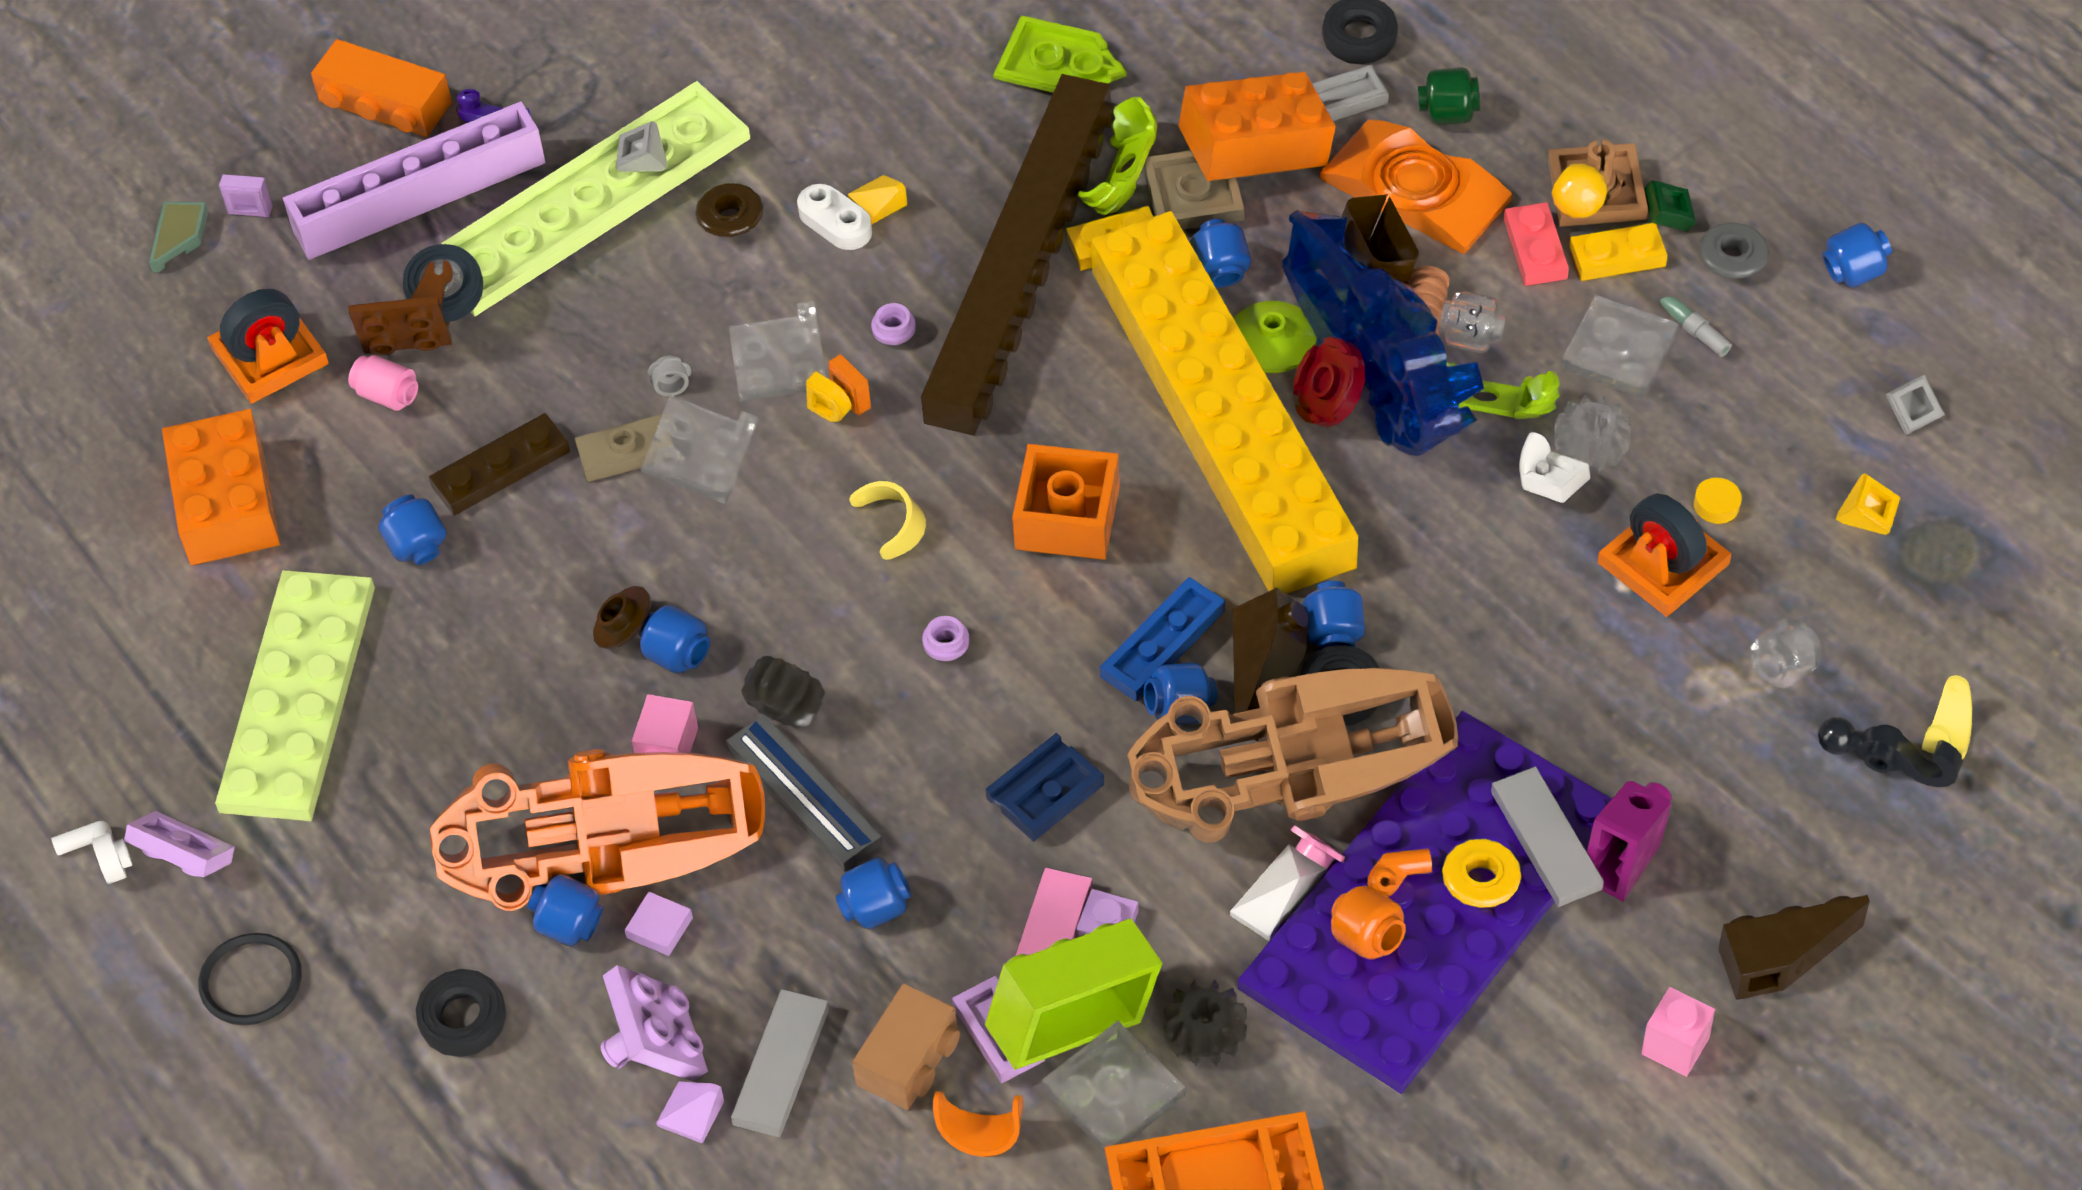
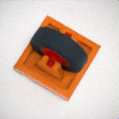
M259 289L241 297L224 314L220 324V331L207 337L210 348L250 404L329 364L325 351L300 319L298 310L286 294L276 289Z
M1655 493L1641 500L1633 508L1629 516L1630 526L1599 551L1597 561L1599 565L1665 617H1668L1730 564L1732 553L1703 532L1697 519L1680 502L1668 495Z

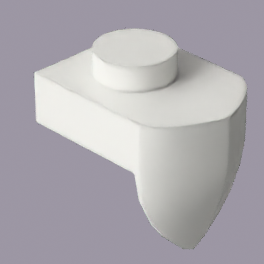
M1534 432L1529 433L1524 443L1519 463L1521 485L1524 490L1564 503L1590 479L1589 465L1552 452L1545 437Z

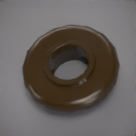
M725 183L712 187L701 196L697 202L695 216L698 224L706 232L718 237H734L745 234L756 227L762 218L764 206L760 196L752 188L740 183ZM727 209L739 210L738 213L731 216L720 214Z
M632 586L612 595L602 604L593 630L594 641L598 647L609 650L621 647L632 640L642 629L651 610V597L644 587Z

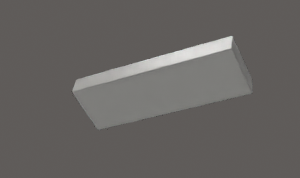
M1536 766L1492 783L1491 793L1557 907L1602 890L1603 879Z
M781 989L732 1113L733 1126L781 1138L829 1012L828 1001Z

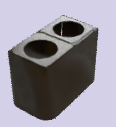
M1388 194L1349 199L1330 243L1362 305L1401 300L1419 255L1418 248L1390 196L1379 218Z

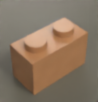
M903 983L852 1061L856 1086L903 1109L909 1110L917 1096L923 1097L929 1091L935 1078L934 1069L943 1056L949 1057L958 1044L960 1030L957 1027L955 1007Z

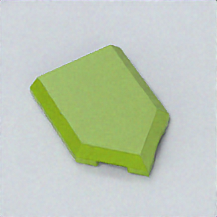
M1022 15L993 74V78L1049 92H1054L1061 74L1107 84L1127 76L1126 70L1110 53L1108 44L1100 33Z

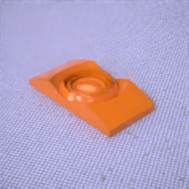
M1368 119L1320 172V180L1354 198L1388 194L1381 212H1383L1390 196L1404 224L1463 255L1512 200V193L1497 178L1471 158L1448 156L1432 148L1412 128L1380 120Z
M1306 1111L1104 1147L1112 1190H1324Z

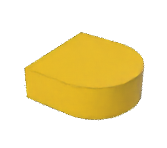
M816 371L806 381L807 408L831 422L841 421L851 410L852 405L849 397L833 381Z

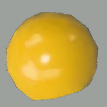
M1571 164L1559 176L1551 194L1554 205L1562 214L1572 218H1587L1594 215L1602 207L1608 190L1604 176L1596 167L1587 164Z

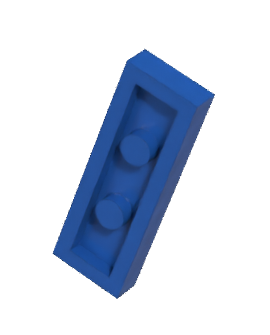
M1188 577L1100 666V678L1137 702L1144 695V684L1147 678H1151L1152 673L1158 666L1174 664L1225 612V600L1191 577Z

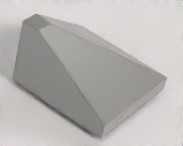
M654 121L619 136L616 161L617 170L629 172L663 171L667 169V160L659 129Z
M1925 375L1917 377L1885 394L1905 435L1945 415Z

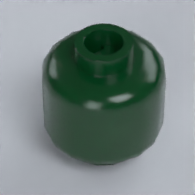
M1464 67L1431 70L1427 75L1426 85L1418 86L1420 112L1428 111L1430 121L1434 125L1470 122L1474 111H1480L1478 77H1471L1469 70Z

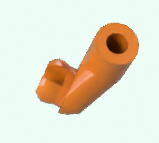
M1429 848L1383 854L1368 875V886L1389 897L1397 891L1407 875L1431 873L1432 862Z

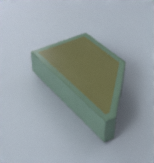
M163 202L149 261L152 272L162 271L166 268V262L182 252L188 254L202 244L209 213L206 202Z

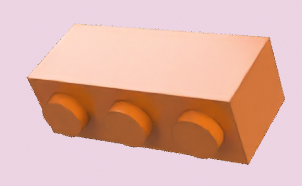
M339 39L333 42L311 72L318 101L326 106L340 108L358 114L364 119L376 120L394 126L403 132H412L427 138L452 104L446 74Z

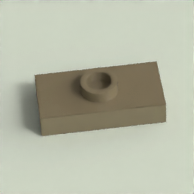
M661 415L574 438L587 483L674 459L672 446Z

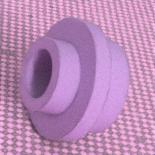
M889 303L880 307L871 323L874 337L886 345L905 343L914 335L916 330L914 316L905 306L898 303Z
M937 617L924 630L922 636L924 650L930 657L936 660L951 661L957 659L968 649V630L954 617ZM945 639L952 640L951 642H947V643H941V642H940V641L945 640Z

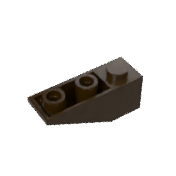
M1868 895L1854 898L1838 896L1830 899L1825 904L1805 908L1790 906L1776 914L1756 918L1746 915L1738 917L1730 923L1723 924L1718 950L1736 1000L1783 991L1864 926L1870 903Z

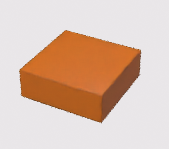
M841 354L828 362L830 380L844 390L851 401V410L860 416L871 408L868 380Z

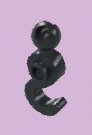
M1832 717L1825 720L1818 730L1819 743L1825 751L1838 755L1846 753L1850 749L1858 751L1859 756L1870 769L1880 773H1887L1902 768L1909 777L1927 786L1947 787L1955 783L1963 763L1962 755L1959 751L1943 740L1937 742L1932 756L1934 762L1927 760L1898 728L1891 725L1873 726L1866 729L1864 733L1855 731L1850 721L1842 717Z

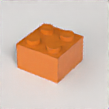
M1028 444L1012 516L1015 550L1106 560L1120 488L1119 454Z

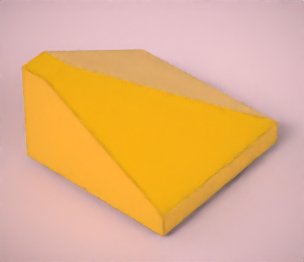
M885 175L848 194V198L869 214L871 225L907 206L906 187L901 182Z
M1864 473L1859 477L1838 511L1836 520L1845 525L1887 535L1890 533L1901 497Z

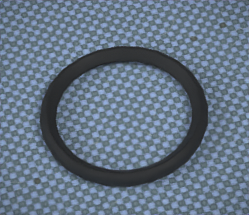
M264 933L239 935L218 946L207 957L198 979L199 995L207 1010L221 1021L235 1025L258 1024L275 1017L293 1001L300 988L302 979L301 963L293 948L279 937ZM265 943L276 947L283 952L291 965L292 977L285 995L269 1009L251 1015L233 1014L217 1006L209 992V977L216 962L225 953L243 944Z

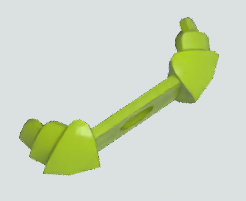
M1130 97L1115 106L1114 116L1116 118L1111 123L1114 135L1110 138V143L1113 147L1118 148V152L1106 181L1089 192L1079 191L1077 195L1083 203L1092 207L1097 213L1107 215L1117 212L1132 197L1149 151L1156 141L1157 116L1153 114L1150 105L1146 104L1141 97ZM1135 158L1134 163L1126 171L1120 173L1122 167L1129 160Z
M1427 350L1417 359L1418 368L1415 370L1417 377L1415 385L1417 389L1430 400L1445 407L1463 408L1514 417L1515 419L1540 417L1556 409L1555 401L1560 397L1558 391L1560 385L1559 378L1554 371H1548L1547 374H1539L1535 378L1527 376L1523 379L1521 386L1518 387L1458 376L1459 368L1454 362L1447 363L1443 356L1436 355V352L1433 350ZM1477 392H1490L1496 395L1497 399L1489 402L1480 401L1473 394Z

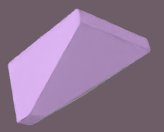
M679 1081L656 1123L657 1127L703 1143L724 1104L721 1086L712 1083Z

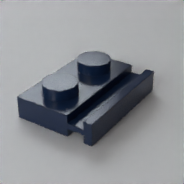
M1055 733L986 788V799L1000 807L1001 813L1034 842L1104 786V775L1072 746L1068 747L1063 743L1061 736Z

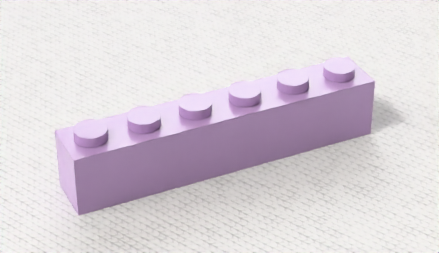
M521 101L283 197V201L293 233L308 260H311L543 165L546 162L539 130Z

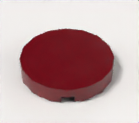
M1335 337L1322 339L1325 341L1320 346L1313 345L1305 353L1298 365L1293 382V394L1298 395L1299 406L1295 405L1298 415L1307 423L1325 428L1340 424L1352 413L1361 397L1365 382V363L1361 351L1352 342Z

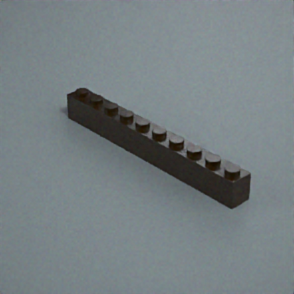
M1061 74L921 395L924 424L975 436L981 420H988L993 407V391L996 385L1002 386L1005 381L1008 369L1007 358L1010 352L1015 353L1019 348L1022 336L1021 325L1024 319L1032 317L1036 303L1035 292L1038 286L1043 287L1046 284L1051 254H1058L1060 251L1065 221L1071 222L1073 220L1077 206L1076 195L1079 190L1086 189L1090 176V162L1092 158H1099L1103 146L1105 127L1111 128V123L1115 119L1114 108L1116 103L1111 102L1110 84Z

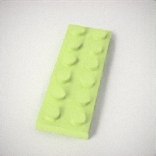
M282 570L215 804L219 813L312 821L375 589L371 577Z

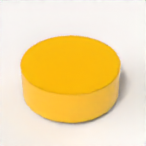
M1709 478L1701 482L1696 489L1693 502L1694 509L1707 522L1714 524L1727 523L1737 516L1742 501V494L1739 488L1727 479Z

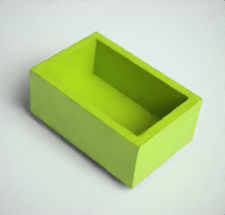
M1132 918L1113 925L1111 923L1102 924L1091 933L1071 940L1068 938L1058 940L1049 948L1030 955H1016L1003 964L985 1026L1013 1069H1020L1141 1023L1160 972L1162 961Z

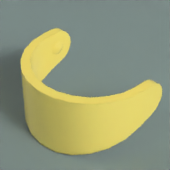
M877 481L856 490L850 496L849 501L853 507H862L871 502L885 499L899 500L906 503L907 514L902 529L893 539L884 544L879 551L883 559L889 560L908 552L919 543L925 532L926 518L920 507L902 487L888 481Z
M1953 675L1946 680L1933 723L1926 731L1922 750L1933 754L1937 742L1943 740L1954 746L1962 755L1963 760L1971 737L1972 699L1968 681L1961 676Z

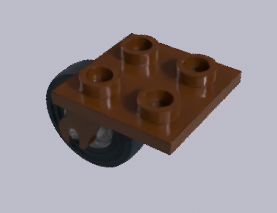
M438 244L429 246L414 255L404 270L403 291L406 299L349 305V315L364 353L389 355L396 350L416 348L430 351L442 345H452V336L449 330L450 322L459 320L474 310L483 293V276L474 257L463 248L455 245Z

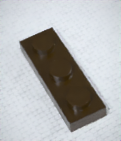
M543 413L429 476V480L433 490L452 515L455 516L570 453V448L563 434L548 415Z

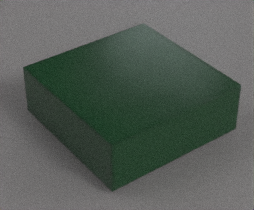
M1651 180L1644 188L1651 223L1686 232L1694 226L1696 219L1688 189Z

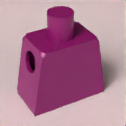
M1627 781L1594 820L1587 854L1604 881L1601 891L1624 902L1662 843L1672 806V796L1663 785L1651 782L1644 787L1634 781ZM1624 840L1628 842V846L1620 854L1617 846Z

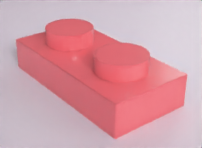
M1548 202L1505 209L1504 222L1524 286L1568 279L1569 267Z

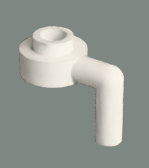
M97 821L51 838L58 856L93 844L107 884L127 878L124 868L133 865L124 839L114 841L110 825L105 821Z

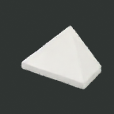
M1288 844L1232 908L1230 916L1270 941L1324 877L1328 869L1304 856Z

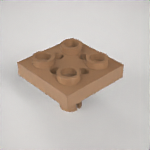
M1594 140L1588 147L1549 149L1548 166L1552 188L1562 172L1571 164H1587L1596 167L1604 176L1608 190L1604 203L1606 205H1602L1594 215L1587 218L1566 216L1556 207L1560 227L1647 220L1648 206L1635 143L1613 145L1610 141L1601 140V146H1598V141Z

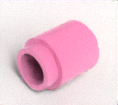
M371 355L370 357L360 356L354 362L349 373V386L356 390L358 396L395 411L410 405L418 392V382L412 369L377 355Z

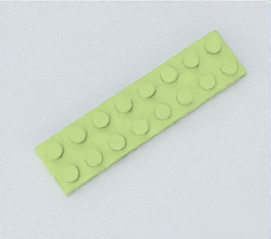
M696 81L442 242L441 244L455 245L469 252L481 269L483 293L479 303L471 313L474 316L482 313L750 139L749 127ZM654 121L659 129L667 160V169L663 171L629 172L617 170L616 161L619 136ZM443 270L437 271L436 274H442ZM453 272L452 281L459 287L460 278ZM448 283V284L446 285V289H447L449 292H450V283Z

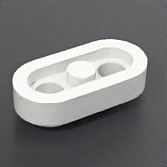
M815 184L806 187L799 194L797 205L801 221L836 247L844 250H854L863 247L871 239L872 227L869 214L835 188L826 184Z

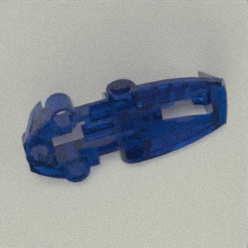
M1298 210L1290 214L1289 222L1293 225L1288 255L1282 260L1284 273L1319 343H1324L1325 341L1322 339L1327 337H1335L1352 342L1361 351L1365 363L1364 386L1370 391L1368 403L1375 412L1377 432L1383 443L1387 446L1393 445L1399 451L1406 454L1419 456L1451 436L1459 434L1462 429L1477 421V418L1468 406L1459 408V404L1484 389L1478 363L1472 362L1447 366L1444 344L1436 334L1438 320L1424 300L1410 286L1392 279L1391 275L1384 269L1376 268L1370 270L1362 262H1357L1344 250L1343 241L1347 217ZM1320 269L1326 277V279L1318 272H1316V270Z

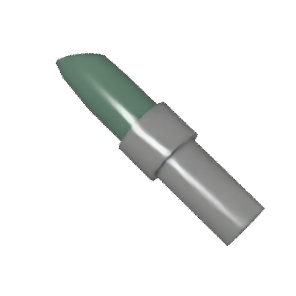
M1669 296L1660 300L1663 308L1682 325V328L1695 339L1698 338L1718 356L1723 357L1731 349L1732 343L1710 326L1709 321L1697 311H1692L1676 297Z

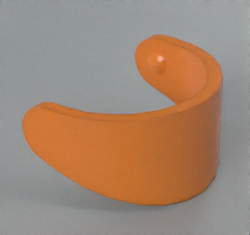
M942 1091L935 1092L933 1098L935 1123L942 1137L951 1146L973 1156L990 1157L1006 1152L1016 1143L1024 1108L1022 1095L1014 1096L1012 1112L1000 1115H981L962 1110L947 1101Z

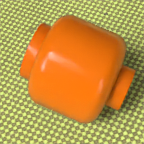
M1366 885L1355 887L1347 893L1340 895L1333 904L1331 910V932L1337 942L1359 956L1370 960L1376 959L1383 955L1391 954L1401 944L1406 932L1404 912L1397 902L1376 889Z

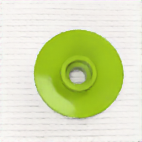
M1258 302L1246 307L1234 318L1253 354L1266 373H1280L1297 368L1305 353L1317 343V330L1312 318L1303 309L1288 302Z

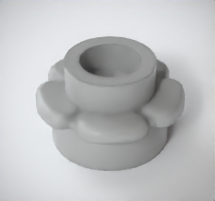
M667 355L653 362L648 368L647 375L650 377V384L658 394L675 396L685 391L688 387L691 367L686 361L681 362L679 357Z

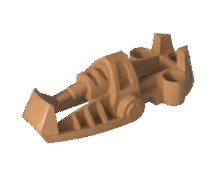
M1380 668L1343 669L1291 678L1281 677L1263 683L1256 690L1260 708L1230 714L1227 709L1210 712L1208 705L1200 698L1183 696L1171 704L1168 713L1154 722L1128 752L1127 757L1131 768L1129 791L1137 803L1141 804L1153 816L1168 826L1180 831L1188 828L1197 840L1213 843L1221 840L1228 833L1234 811L1276 802L1279 805L1285 804L1289 818L1296 819L1297 821H1306L1324 815L1333 804L1374 793L1405 780L1434 764L1458 747L1457 724L1452 706L1440 680L1434 674L1408 670ZM1410 697L1411 712L1396 717V726L1374 732L1364 728L1347 733L1343 715ZM1189 715L1199 722L1200 728L1193 732H1186L1176 725L1175 720L1180 716ZM1258 739V742L1219 750L1221 767L1225 778L1263 771L1264 774L1237 779L1234 786L1217 789L1215 784L1183 791L1175 761L1176 756ZM1400 739L1402 744L1406 746L1354 758L1356 755L1374 751V745ZM1155 771L1163 777L1165 783L1158 788H1149L1141 783L1139 776L1144 772ZM1204 807H1214L1222 813L1224 819L1218 824H1207L1200 819L1198 811Z

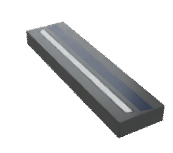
M764 714L726 740L728 750L739 761L754 764L760 775L763 787L844 872L883 845L882 836Z

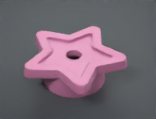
M1295 825L1290 829L1302 837L1295 849L1304 856L1329 869L1334 859L1342 863L1344 862L1345 856L1342 855L1341 851L1330 846L1314 834L1308 833Z

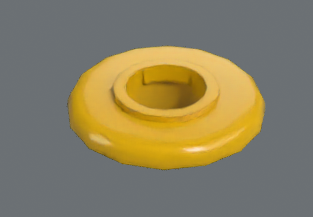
M1488 839L1468 840L1457 845L1447 855L1442 869L1444 884L1451 895L1463 904L1478 908L1495 907L1508 901L1518 890L1521 880L1520 865L1512 851L1499 842ZM1475 868H1485L1493 872L1495 878L1489 882H1477L1470 878L1468 873Z

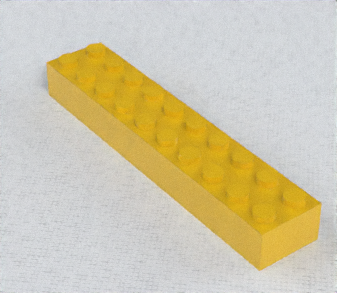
M1172 211L1091 238L1092 273L1268 592L1278 588L1285 594L1356 569L1358 534Z

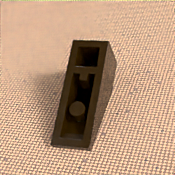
M1278 588L1232 609L1235 713L1260 708L1256 690L1263 683L1272 679L1296 677L1307 649L1308 615L1301 603L1295 601Z

